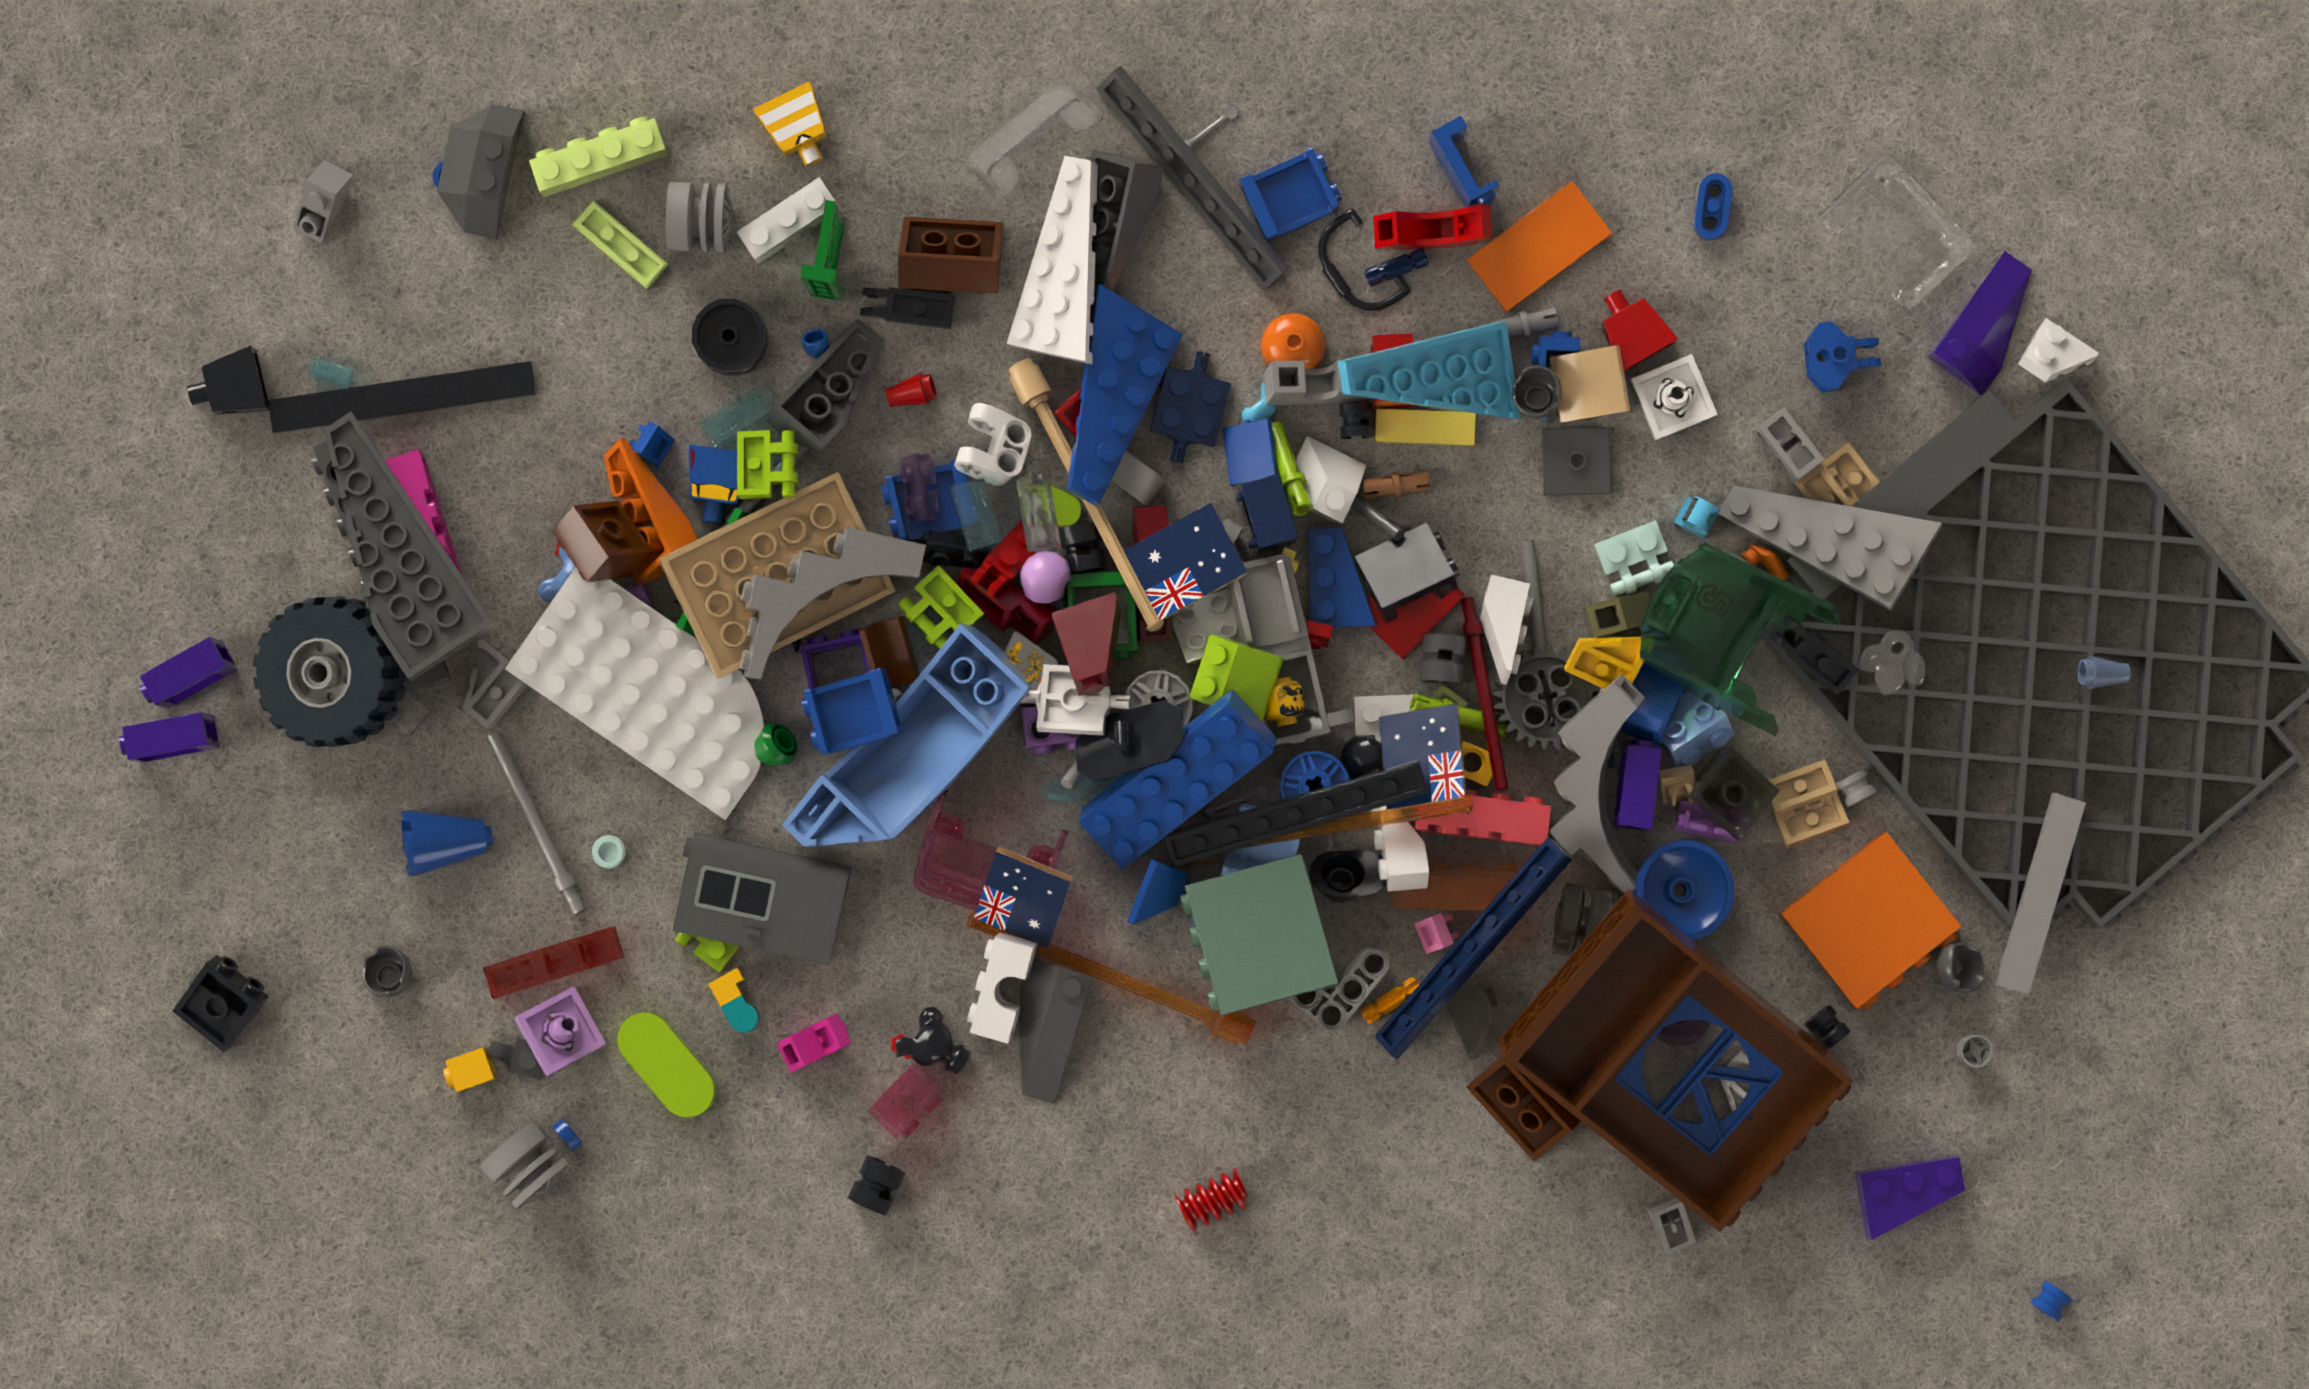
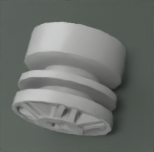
M670 181L667 191L665 217L667 250L690 252L694 237H700L703 253L709 252L711 238H714L715 252L725 253L732 230V203L729 197L728 185L726 183H718L715 198H713L711 184L705 183L700 198L695 197V189L692 182Z
M1164 670L1148 671L1137 676L1128 686L1125 693L1126 696L1131 695L1130 709L1151 704V699L1156 697L1159 701L1165 699L1183 711V727L1190 722L1193 714V702L1189 698L1190 691L1187 684L1175 674Z
M534 1121L529 1122L518 1130L479 1166L492 1183H496L505 1177L511 1180L502 1192L505 1197L517 1189L520 1190L521 1193L511 1203L516 1210L540 1198L559 1181L564 1170L570 1165L565 1157L553 1166L549 1163L559 1152L556 1147L541 1154L538 1149L545 1142L547 1136Z

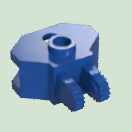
M1833 322L1819 323L1804 343L1807 378L1822 393L1834 392L1840 388L1849 373H1854L1857 369L1882 366L1881 358L1869 357L1857 360L1856 349L1875 348L1879 346V338L1854 339V336L1847 337ZM1817 354H1821L1824 357L1825 361H1819L1817 359Z

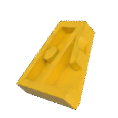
M1650 637L1579 638L1564 669L1566 672L1603 689L1620 674H1623L1633 683L1654 641Z

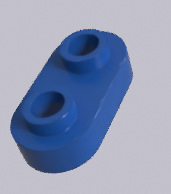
M1712 173L1707 175L1698 187L1693 225L1697 235L1705 240L1718 239L1724 234L1728 226L1732 184L1722 174ZM1709 187H1719L1721 191L1720 196L1712 197L1709 194ZM1705 219H1714L1716 228L1712 230L1707 229L1704 225Z

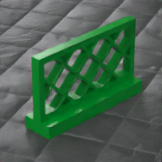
M825 201L814 266L802 264L800 278L810 296L843 301L845 288L836 270L845 221L836 201Z

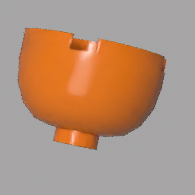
M1298 313L1282 314L1272 320L1263 331L1260 343L1262 359L1267 367L1271 361H1304L1305 369L1318 368L1325 355V335L1318 323L1307 315Z

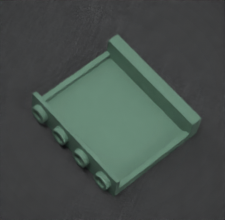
M1302 854L1185 886V895L1180 896L1184 914H1191L1194 927L1189 928L1191 940L1194 947L1200 946L1203 959L1198 960L1203 980L1209 978L1212 988L1211 992H1207L1212 1012L1218 1011L1220 1018H1224L1231 1013L1322 988L1325 990L1337 986L1338 980Z

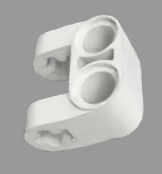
M983 403L974 404L970 411L968 424L972 428L992 436L988 452L986 453L973 447H961L954 466L958 471L995 486H1002L1020 473L1031 440L1030 427L1023 420L1017 419L991 405ZM1007 433L1013 436L1015 443L1009 439ZM999 462L1006 467L1007 472L1001 469Z

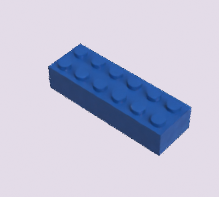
M1233 689L1183 727L1184 742L1169 761L1123 774L1082 807L1078 820L1079 824L1122 870L1273 753L1277 737Z

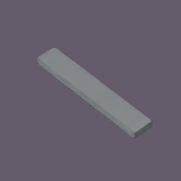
M2052 793L1999 969L1995 983L1996 986L2025 995L2030 994L2086 802L2057 793Z

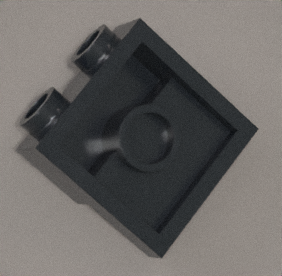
M216 955L205 963L173 1009V1012L222 1052H226L230 1049L246 1024L253 1020L269 996L263 992L264 986L259 980L253 977L246 978L237 971L238 965L233 959Z

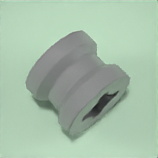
M1865 768L1835 783L1837 788L1844 792L1847 807L1877 792L1875 786L1869 784L1867 780L1868 773Z

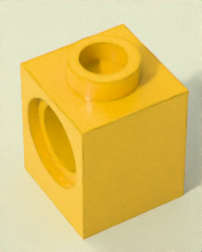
M1463 740V757L1466 754H1474L1480 760V767L1476 772H1468L1464 769L1465 780L1486 788L1492 777L1489 753L1487 750Z
M482 1047L445 1061L447 1068L443 1069L449 1088L454 1087L456 1092H461L476 1085L498 1079L491 1056L488 1054V1047Z

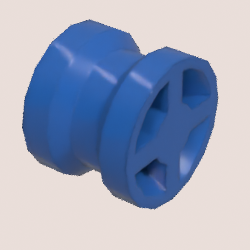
M2044 1281L2041 1286V1294L2034 1297L2030 1303L2054 1320L2059 1321L2062 1317V1309L2064 1306L2070 1305L2073 1299L2051 1283Z

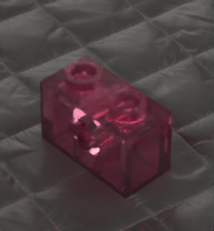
M913 1062L867 1112L896 1139L901 1134L907 1138L920 1125L916 1118L924 1110L930 1114L942 1102L943 1098L939 1094L944 1089L916 1062ZM913 1094L916 1097L913 1102L916 1106L915 1110L913 1111L908 1108L903 1111L900 1108L903 1103L900 1099L901 1095L908 1097Z

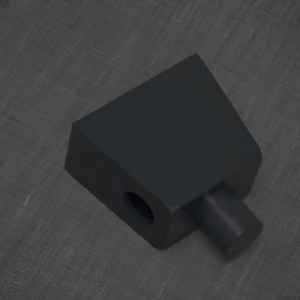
M252 346L245 347L203 365L202 373L205 382L187 386L192 405L209 401L212 412L217 415L269 411L268 397L257 350Z

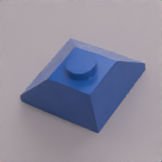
M1151 859L1127 922L1135 925L1176 907L1180 896L1185 895V886L1193 884L1187 881L1189 874Z

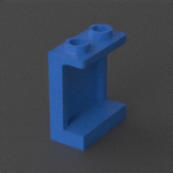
M1462 116L1433 130L1429 144L1464 207L1479 204L1491 205L1494 203L1493 199L1496 197L1500 186L1497 180L1481 188L1478 187L1454 145L1455 142L1464 138L1467 130V125Z
M1312 147L1306 149L1303 154L1254 176L1251 173L1239 179V185L1267 242L1339 210L1338 202L1342 200L1340 192L1334 182L1328 183L1324 172L1328 171L1324 157L1321 152L1315 154Z
M956 460L950 461L949 464L898 476H885L887 484L882 485L881 488L885 505L892 504L895 516L889 518L893 537L899 536L902 540L914 541L921 539L922 533H928L929 530L948 533L979 525L968 475L955 468Z
M1650 649L1632 683L1645 698L1628 717L1619 732L1641 740L1653 741L1658 746L1661 745L1690 679L1689 665L1682 658L1675 655L1664 656Z
M884 668L871 670L866 674L821 687L804 690L806 698H802V706L806 717L812 718L815 729L811 731V739L816 750L820 749L822 755H829L904 733L888 673Z

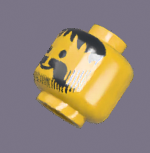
M1291 676L1279 678L1272 689L1264 718L1268 721H1276L1277 727L1297 723L1296 717L1306 711L1302 686L1300 683L1292 681Z

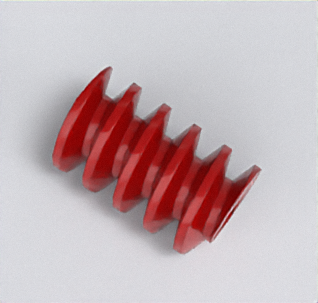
M1236 1167L1233 1168V1179H1230L1224 1172L1220 1174L1221 1184L1219 1185L1213 1178H1209L1207 1190L1200 1183H1197L1196 1195H1193L1187 1188L1183 1189L1184 1200L1182 1201L1174 1193L1183 1217L1193 1231L1197 1230V1219H1200L1205 1226L1210 1224V1213L1217 1220H1221L1222 1208L1230 1215L1234 1214V1203H1237L1242 1210L1247 1208L1246 1198H1248V1195Z

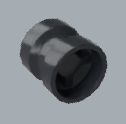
M1357 402L1339 405V416L1343 418V426L1340 428L1341 439H1351V436H1362V439L1373 437V426L1369 423V417L1372 414V403Z
M1830 1004L1804 1023L1808 1031L1815 1033L1819 1038L1818 1042L1827 1050L1841 1041L1851 1031L1845 1023L1839 1022L1836 1018V1011Z

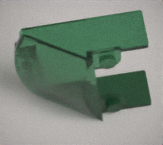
M1703 543L1698 546V550L1685 559L1681 558L1669 570L1655 590L1642 622L1640 658L1644 663L1717 711L1721 709L1776 736L1779 728L1775 717L1755 707L1757 701L1753 688L1738 680L1737 677L1768 623L1779 629L1790 630L1782 620L1787 614L1801 624L1808 613L1837 627L1840 622L1837 608L1826 600L1716 547Z

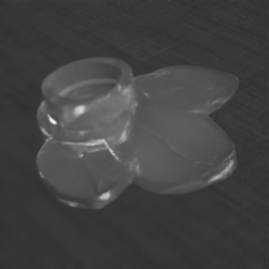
M1902 630L1890 631L1883 636L1880 643L1868 646L1862 653L1859 662L1860 670L1875 672L1876 685L1885 696L1897 691L1905 680L1915 685H1921L1926 674L1923 657L1914 651L1912 638ZM1896 642H1901L1903 644L1902 651L1898 653L1892 652V645Z

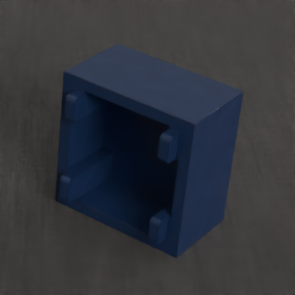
M1279 473L1240 484V492L1236 493L1235 500L1236 503L1243 502L1254 538L1249 540V548H1256L1258 554L1296 543L1298 536Z

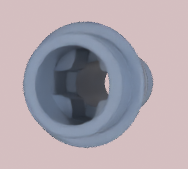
M2089 656L2087 659H2081L2078 665L2079 684L2087 686L2088 689L2128 683L2130 680L2131 670L2128 663H2118Z

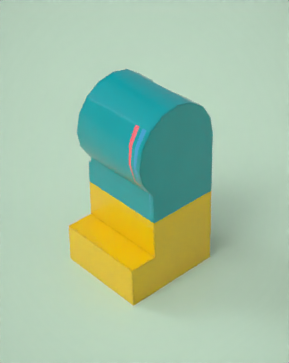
M740 968L730 971L708 985L733 1029L738 1032H749L754 1030L759 1024L760 1015L757 1008L748 1003L738 985L746 980Z

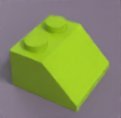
M1210 634L1189 698L1211 706L1233 689L1259 719L1263 721L1271 692L1276 684L1284 658L1228 637Z

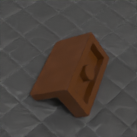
M903 616L873 622L859 630L870 671L878 668L886 669L891 688L913 683L920 674Z

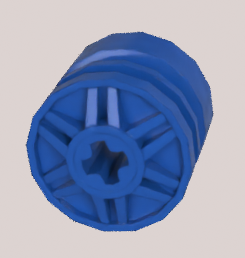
M1320 751L1304 752L1293 758L1283 770L1280 781L1281 797L1286 799L1309 792V786L1306 783L1307 781L1314 782L1316 778L1321 780L1322 788L1349 780L1348 773L1343 764L1331 754Z

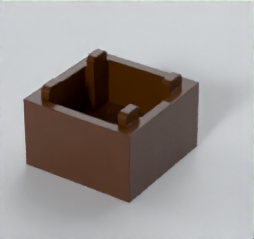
M618 500L573 505L552 531L561 548L566 551L579 570V574L587 583L632 577L653 552Z

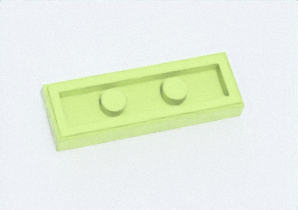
M594 200L572 224L573 227L647 290L669 266L668 263Z

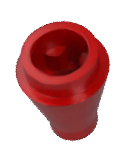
M920 372L893 387L886 388V397L890 407L930 404L931 400L937 399V392L931 374L923 375Z

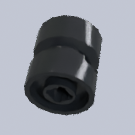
M1094 522L1079 523L1057 529L1060 548L1066 550L1063 558L1068 561L1071 574L1089 573L1108 568L1105 550L1098 545L1102 541V537ZM1089 547L1090 554L1077 556L1076 549Z
M867 1155L859 1171L862 1178L854 1182L847 1198L869 1210L886 1216L894 1200L891 1193L899 1189L906 1172L892 1165L887 1166L885 1165L886 1162Z

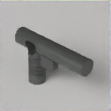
M1355 496L1351 507L1395 541L1400 540L1405 532L1412 530L1410 524L1391 521L1361 497Z

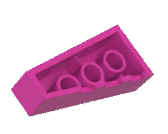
M418 449L385 460L461 573L424 453Z

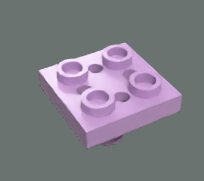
M575 986L514 1018L546 1077L606 1045ZM549 1013H552L550 1018H555L553 1021L548 1020L547 1015ZM543 1035H546V1036L543 1038V1040H544L545 1042H547L548 1044H544V1043L541 1041V1037H542ZM572 1047L570 1051L565 1050V1048Z

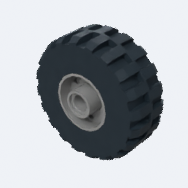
M340 596L305 599L303 603H294L286 607L284 615H276L269 623L270 631L262 633L258 642V646H261L259 654L254 655L253 667H256L257 678H253L254 687L259 689L261 696L258 701L263 711H268L271 714V723L277 729L285 728L286 736L292 740L304 741L306 745L312 747H336L356 744L365 741L367 736L376 735L383 730L385 726L384 721L394 718L398 712L397 702L404 699L406 688L403 687V682L407 676L375 630L370 617V608H366L365 602L357 599H345Z

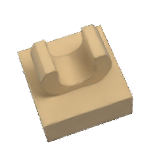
M1692 765L1659 771L1660 790L1664 804L1669 803L1671 806H1676V802L1681 799L1688 800L1689 803L1694 802L1696 788Z

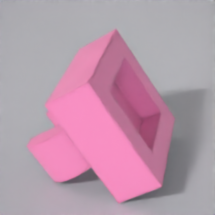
M1442 913L1414 923L1426 954L1454 944L1453 939H1456L1459 933L1458 931L1450 933L1446 925L1447 921L1453 919L1452 915L1443 916Z

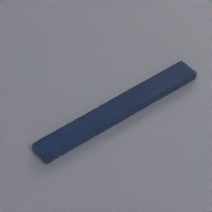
M1548 837L1378 1031L1375 1038L1392 1057L1397 1060L1572 861L1570 856L1556 841Z

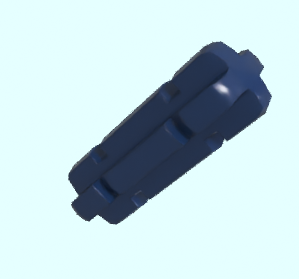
M1419 248L1411 251L1408 256L1404 254L1381 263L1380 267L1375 265L1367 268L1364 274L1368 284L1375 286L1383 283V279L1388 281L1409 273L1414 267L1417 270L1427 266L1429 260L1425 250Z

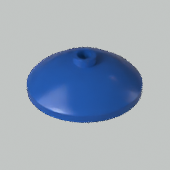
M1679 840L1660 846L1646 858L1637 875L1635 894L1690 939L1696 940L1714 932L1727 918L1734 900V881L1727 863L1713 848L1697 841ZM1677 884H1681L1684 887V893L1680 897L1674 893V888Z

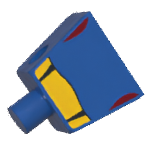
M689 445L690 498L693 501L705 503L703 522L722 524L724 506L739 507L741 499L737 496V451Z

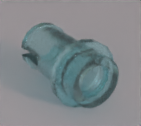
M323 356L320 359L314 357L309 377H313L315 382L324 380L348 388L353 367L325 361Z

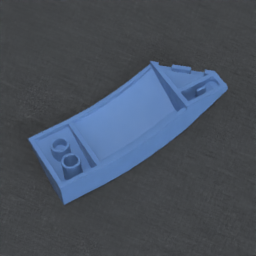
M960 623L918 678L896 702L904 733L852 748L826 774H822L782 826L804 847L893 840L917 819L967 768L1032 687L1003 651L978 627Z

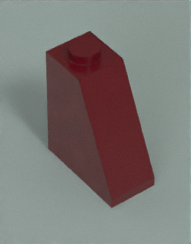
M1115 592L1051 613L1079 696L1083 694H1096L1102 691L1104 687L1111 685L1121 615Z

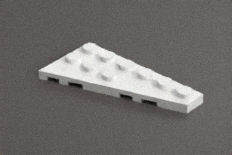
M1064 156L1007 344L1023 350L1092 365L1093 353L1089 352V337L1093 336V323L1090 322V306L1094 303L1095 252L1092 251V236H1096V223L1093 222V206L1097 203L1098 164L1090 160Z

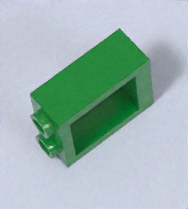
M1118 571L1070 574L1071 582H1067L1068 607L1077 605V589L1126 587L1129 643L1116 644L1114 660L1131 659V653L1138 652L1135 600L1121 573Z

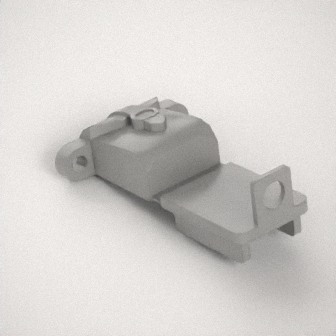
M1279 554L1245 562L1244 564L1249 573L1228 584L1241 642L1283 657L1284 660L1277 679L1291 676L1292 681L1300 683L1306 711L1296 717L1297 723L1277 727L1276 721H1268L1264 718L1262 722L1277 737L1275 746L1289 742L1292 744L1304 742L1307 738L1331 733V727L1355 722L1352 708L1332 713L1327 712L1291 558L1286 554Z

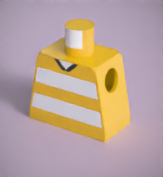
M809 81L753 108L758 120L785 157L798 151L805 167L812 166L823 159L816 142L826 138L827 135L816 97Z

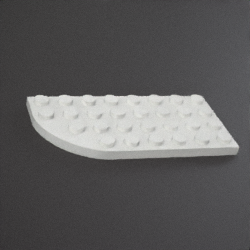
M575 567L505 670L726 820L754 780L761 763L755 755L754 743L764 724L759 702L750 683L743 677L744 675L739 669L716 679L695 637L677 628L675 623L611 579L587 583L579 574L577 567Z

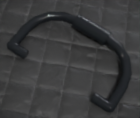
M1349 209L1335 218L1321 234L1318 242V257L1324 268L1322 271L1339 296L1344 297L1353 306L1365 311H1380L1408 295L1410 288L1402 276H1399L1394 281L1400 290L1378 303L1364 302L1357 299L1350 292L1351 288L1334 264H1330L1326 255L1328 238L1338 226L1350 218L1356 227L1363 223L1356 211Z

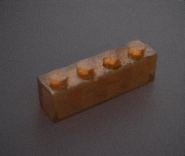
M1431 863L1428 888L1391 891L1390 909L1484 911L1518 872V864H1498L1497 870H1484V864L1464 863V870H1452L1451 863Z

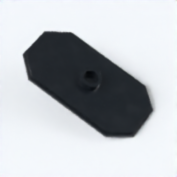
M1161 700L1107 716L1104 736L1081 734L1076 740L1077 771L1092 781L1098 782L1169 761L1184 742L1183 711L1166 700Z

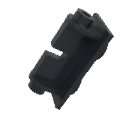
M934 530L922 533L921 544L926 545L922 562L931 563L936 566L948 565L975 570L981 566L985 558L991 553V549H988V541L983 540L980 536L959 534L957 544H952V533Z

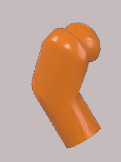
M1755 544L1748 546V550L1743 552V560L1753 566H1756L1757 563L1764 565L1775 583H1781L1789 577L1787 569L1775 551Z

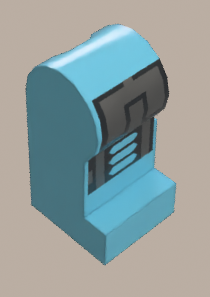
M1694 496L1693 499L1687 497L1673 523L1703 539L1708 534L1720 509L1697 496Z

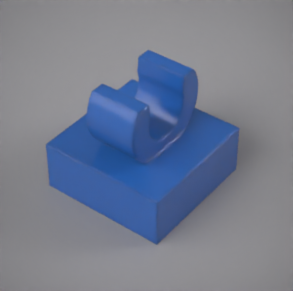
M649 421L647 426H639L638 429L642 434L637 442L630 440L629 444L632 450L646 462L658 468L675 439L660 426Z

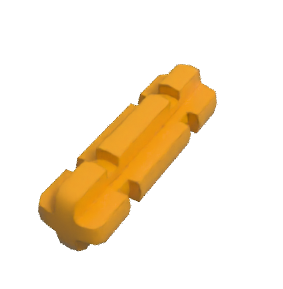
M1415 977L1408 978L1402 982V986H1396L1376 999V1003L1373 1005L1370 1003L1362 1008L1361 1014L1368 1024H1372L1381 1018L1380 1015L1383 1013L1386 1015L1402 1005L1406 998L1419 986Z

